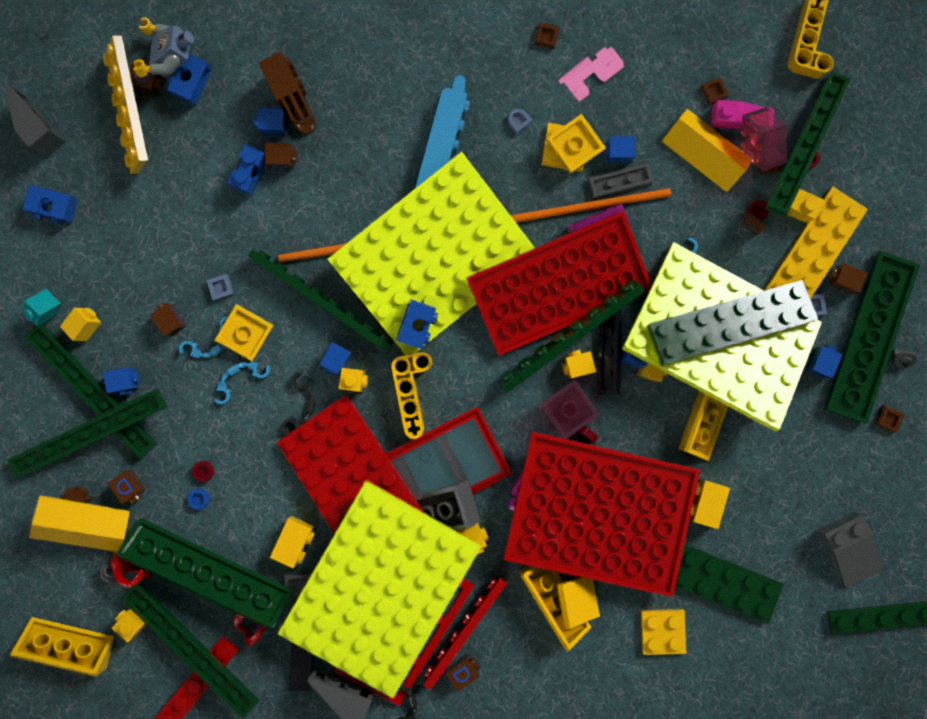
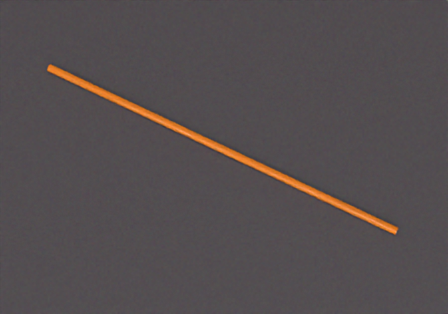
M661 189L510 216L516 223L612 207L621 203L624 205L670 197L671 189ZM345 244L278 255L279 262L284 263L331 255Z

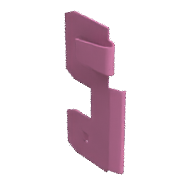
M604 47L596 53L597 58L594 61H591L589 57L585 58L558 80L560 84H566L579 102L589 95V89L583 80L592 73H595L599 80L605 82L624 67L622 59L612 47L609 49Z

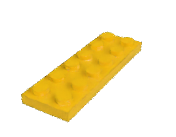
M112 36L110 44H107V51L103 54L104 65L108 66V84L113 89L112 104L116 106L118 112L116 114V123L118 127H121L122 131L120 142L126 150L124 156L125 165L129 167L130 174L140 173L148 159L122 36Z
M831 187L823 198L824 202L816 219L807 223L765 290L803 280L811 299L868 209L835 187Z

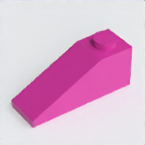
M717 100L711 107V127L773 131L774 109L741 101Z

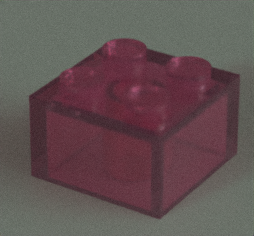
M767 107L742 115L743 124H741V132L744 142L741 144L743 153L748 155L753 164H756L762 171L786 164V125Z
M576 380L570 381L538 404L563 439H567L600 415Z

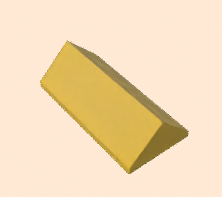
M686 109L661 141L725 192H728L746 172L753 160L688 109Z
M699 391L678 450L709 461L728 406Z
M40 495L29 538L116 552L123 544L130 511Z
M526 566L519 571L520 576L566 652L570 651L589 631L591 625L589 622H585L573 628H565L557 588L558 584L564 582L560 574L552 570Z
M31 617L10 655L11 657L96 677L107 669L114 636Z

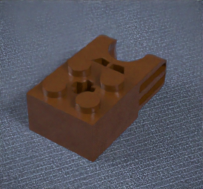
M279 52L258 62L277 102L285 112H288L298 131L305 135L314 132L316 120L304 98L307 92L290 58H284L282 52Z

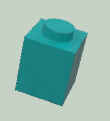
M44 289L25 300L23 314L28 321H32L38 327L59 314L61 303L47 289Z

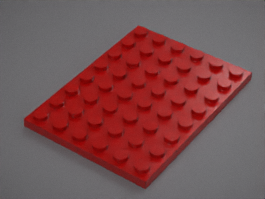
M531 432L503 559L673 597L700 469Z

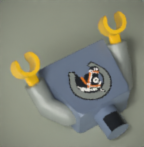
M141 18L140 21L145 25L139 26L141 31L145 35H151L153 32L156 33L152 37L149 66H146L144 61L139 59L133 62L135 65L133 69L139 77H145L151 72L152 75H162L167 78L188 60L190 44L194 42V37L189 31L183 32L180 27L158 23L152 25L148 18Z

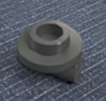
M892 350V358H894V364L898 368H909L917 361L915 352Z
M111 561L104 563L100 569L101 578L108 583L116 582L111 568Z

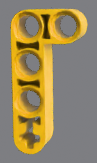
M805 0L788 61L789 69L796 74L819 79L827 74L834 65L833 58L830 55L816 51L829 0ZM808 19L812 20L814 24L809 23ZM802 38L806 39L809 44L804 43ZM797 58L802 59L804 64L799 63ZM817 63L821 64L824 70L820 69Z
M415 353L397 357L392 362V373L404 432L411 439L419 438L424 432V422L414 374L431 368L432 358L427 353ZM420 356L428 358L427 367L420 368L417 365V359ZM400 360H404L407 363V370L405 372H399L396 368ZM408 381L411 383L412 389L409 393H404L401 390L402 382ZM407 402L415 404L416 411L413 414L405 411V404ZM418 415L419 419H415L414 422L420 429L417 431V434H414L413 431H409V428L412 427V421H407L406 418Z

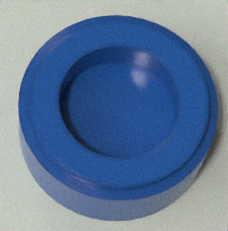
M197 488L189 493L187 502L192 509L201 510L208 506L210 495L205 489Z

